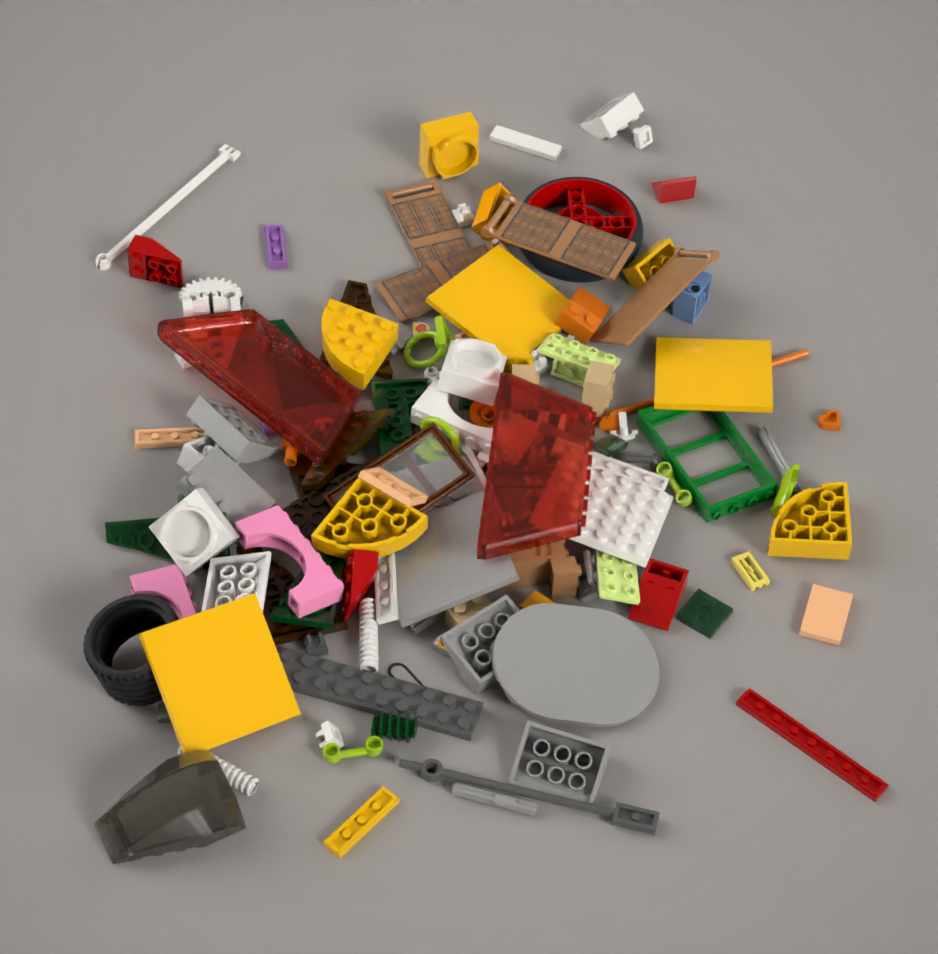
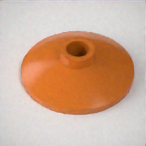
M496 399L493 406L474 401L470 406L469 417L474 425L500 428L498 424L500 417L507 421V410Z

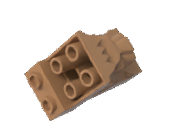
M544 530L541 532V535H534L525 540L513 539L510 541V546L506 547L520 580L503 586L499 590L548 584L551 600L576 598V591L580 589L578 576H581V566L576 563L575 556H569L568 549H564L565 537Z

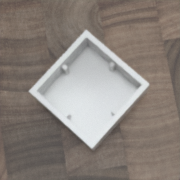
M457 338L451 340L436 389L493 406L507 356L501 355L495 344L482 340H460Z
M203 487L195 489L149 526L150 530L186 577L194 574L208 563L211 558L217 556L240 537Z

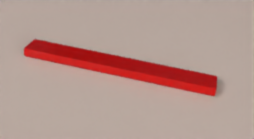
M749 688L736 701V706L872 801L876 802L888 789L889 784Z

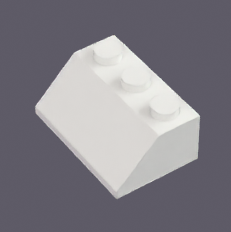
M633 92L612 99L579 125L582 129L599 139L606 137L611 139L617 135L618 130L620 131L628 127V122L637 120L640 117L639 114L644 109Z

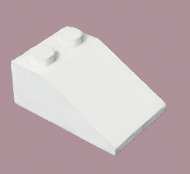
M204 436L184 444L177 464L184 471L188 472L217 447L216 442Z

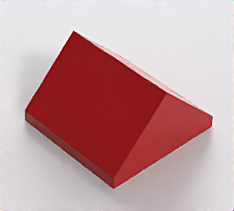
M696 176L653 182L651 184L659 203H667L694 198L697 179Z

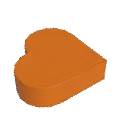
M830 409L826 414L820 415L817 421L818 427L824 430L839 431L840 413L837 410Z
M612 411L608 416L601 418L599 427L602 431L610 433V430H616L617 434H620L619 411Z

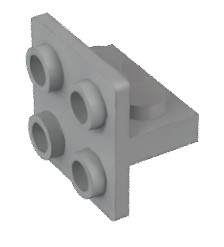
M588 550L583 551L585 562L580 564L581 576H578L580 600L584 603L599 596L596 555H593Z

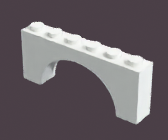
M436 381L430 384L412 406L410 422L421 426L422 421L426 417H438L454 429L460 444L479 452L482 451L486 455L496 457L500 461L514 467L517 466L537 439L539 425L520 418L512 425L501 428L481 427L461 419L452 411L448 404L450 393L437 390L438 382ZM438 427L440 431L443 433V435L446 438L450 439L448 434L442 428Z

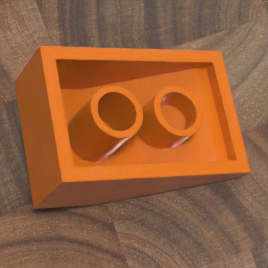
M580 286L554 324L586 345L611 307Z

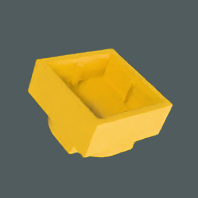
M471 111L420 124L419 165L427 178L441 175L442 179L455 177L478 164L479 124Z

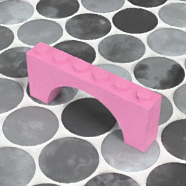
M279 505L235 522V531L240 536L237 540L245 550L253 547L275 548L289 554L303 569L305 575L303 580L296 587L289 590L288 605L298 618L342 600L343 582L337 579L331 567L325 564L320 553L313 549L310 541L300 533L299 527L292 523L287 512L283 511Z
M177 564L129 576L132 594H148L163 599L174 609L179 619L198 613L196 603L191 601L193 599L191 588L186 587L185 584L187 583V578Z

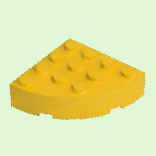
M329 298L321 319L322 348L325 358L335 372L338 371L344 380L364 390L397 342L399 324Z
M358 477L312 533V546L325 554L344 559L352 556L354 549L379 552V557L395 553L417 540L428 529V517L412 506H406Z
M847 482L821 484V487L814 489L810 487L791 497L781 507L773 522L767 556L849 560L852 548Z

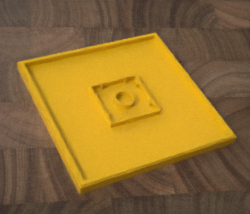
M497 245L430 294L425 302L472 339L495 344L496 348L502 352L531 354L532 351L538 349L551 333H559L562 330L554 323L570 300L504 248Z
M656 337L654 409L773 413L771 341Z
M255 593L139 634L185 758L301 714Z

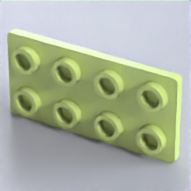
M551 333L537 350L538 353L554 358L550 375L584 387V381L591 361L614 365L613 371L621 362V359L613 354L604 353L595 347L583 345L579 341L570 340L557 333Z
M595 549L599 598L639 605L640 594L637 564Z

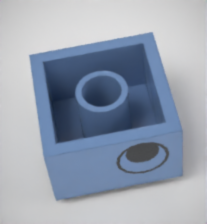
M702 271L673 300L671 305L673 317L690 324L694 323L709 301L712 274Z

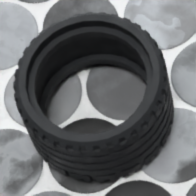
M148 594L124 596L102 608L94 616V619L91 620L89 627H87L84 636L85 641L83 642L85 659L108 695L122 704L147 706L163 701L149 662L130 670L111 668L115 653L128 639L139 633L180 620L174 609L163 599Z

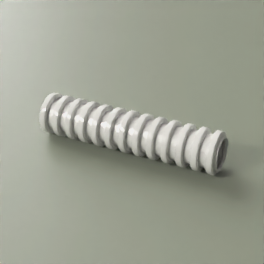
M364 598L359 602L360 670L364 669L376 673L379 670L375 599Z
M181 746L179 747V758L189 761L192 765L195 764L202 771L206 770V773L217 777L218 780H223L224 783H228L231 787L234 786L236 790L240 789V792L246 793L247 796L253 795L259 785L258 778H253L250 774L247 775V772H242L240 768L236 769V766L230 765L224 759H219L218 756H214L211 752L208 753L207 750L185 758Z

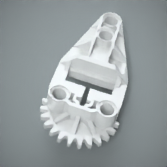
M207 277L205 281L199 278V282L193 280L192 284L187 283L186 288L182 287V292H179V302H182L184 328L209 372L213 375H223L228 369L243 327L240 306L242 292L236 283L232 284L231 280L225 282V278L217 280V277L211 280ZM210 307H213L214 317H210Z

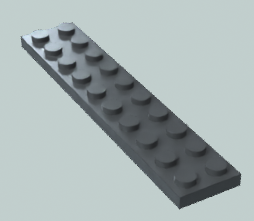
M280 647L278 652L293 692L371 714L379 715L383 711L386 718L389 712H392L393 719L399 713L403 721L406 715H409L410 722L417 716L418 727L471 741L483 709L484 702L368 670H360L357 667Z

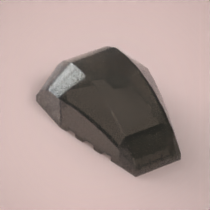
M209 750L190 751L167 759L136 783L94 823L112 864L139 860L146 856H159L167 852L185 851L193 847H206L246 829L237 798L218 760Z

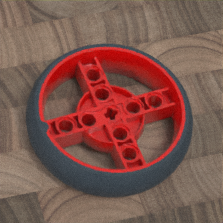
M588 177L559 178L540 185L523 201L526 204L543 210L566 204L567 208L559 211L557 215L635 242L636 247L623 268L634 260L640 250L643 241L641 215L629 196L612 184ZM586 205L603 209L614 216H602L596 210L586 207ZM519 247L525 258L535 268L553 278L576 283L596 282L607 279Z

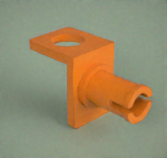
M282 436V456L285 455V465L295 466L297 464V455L302 456L304 441H302L301 436Z

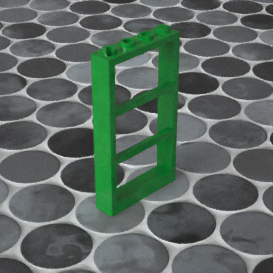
M653 405L638 411L636 425L656 453L671 464L674 478L683 490H688L693 497L692 503L706 523L718 520L729 514L737 513L744 508L753 507L760 502L769 501L776 496L778 483L724 411H706L721 432L669 450L654 429V426L699 410L654 409ZM726 438L743 461L691 480L675 457ZM747 468L761 486L713 505H709L697 489L699 486Z

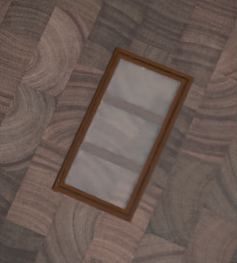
M434 422L362 469L380 467L428 496L426 503L412 506L420 512H424L475 477V473L469 468ZM361 471L323 495L332 509L358 479Z

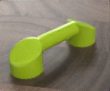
M668 462L658 464L656 472L658 475L669 478L668 484L676 494L678 505L680 507L690 505L693 497L688 490H682L674 478L671 464Z
M371 736L366 740V747L341 751L337 744L328 743L323 747V757L329 763H338L340 759L364 755L373 758L382 752L383 740L380 737Z

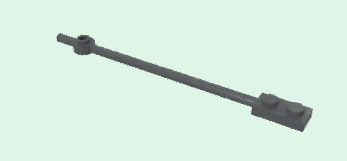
M400 759L399 767L421 772L422 778L428 782H435L443 777L612 817L611 825L652 835H655L660 815V812L619 802H616L615 809L443 769L441 762L436 759H427L423 763Z

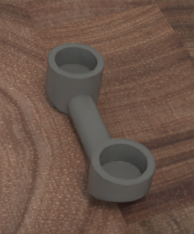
M619 452L612 457L625 463L650 464V468L654 472H656L658 464L666 462L661 455L656 453L652 454V456L627 455L624 452Z

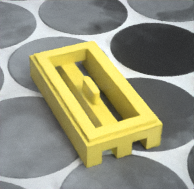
M750 551L732 557L731 563L751 591H754L756 587L758 589L762 588L764 584L765 586L769 585L770 579ZM754 570H755V572L757 573V575L760 577L761 580H759V579L757 578V576H756L755 573L753 572Z

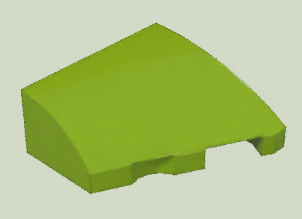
M793 465L783 475L769 514L777 516L781 507L791 498L801 465Z

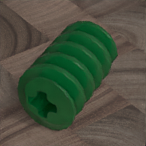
M383 711L378 716L374 713L371 736H376L379 732L381 739H384L386 734H388L389 740H393L396 735L398 742L404 736L406 743H410L412 738L415 741L418 717L415 716L413 721L410 722L409 715H406L403 721L399 713L395 719H393L392 712H389L387 718L384 717Z

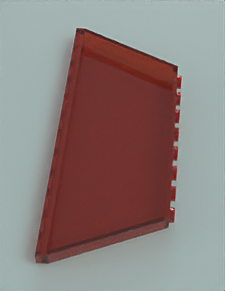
M254 309L166 319L158 323V337L166 346L314 463L318 464L327 458L360 401L361 391Z
M500 373L478 535L477 559L486 560L581 536V529L586 527L587 515H583V512H587L588 500L585 497H589L590 484H586V482H590L591 469H588V467H592V455H589V452H593L594 440H590V438L595 437V426L592 423H596L597 411H593L592 406L511 373Z

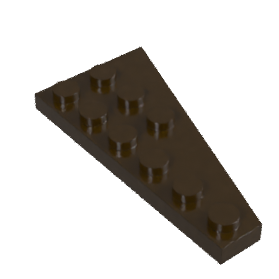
M393 409L361 410L359 412H343L339 414L300 485L302 491L321 490L335 476L334 471L339 467H344L348 463L346 459L350 455L355 456L372 438L371 434L376 429H381L384 426L383 421L386 418L391 419L395 415Z

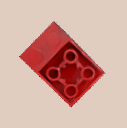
M134 235L127 249L129 276L172 287H184L182 260L153 238Z
M354 549L352 556H348L342 577L346 579L345 584H343L342 597H344V602L341 603L340 607L343 621L349 620L358 608L359 602L369 593L378 570L379 552Z
M650 558L639 584L640 603L639 605H632L628 619L668 631L687 586L689 570Z

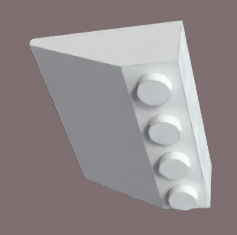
M271 551L211 558L202 611L255 593L263 612L272 555Z

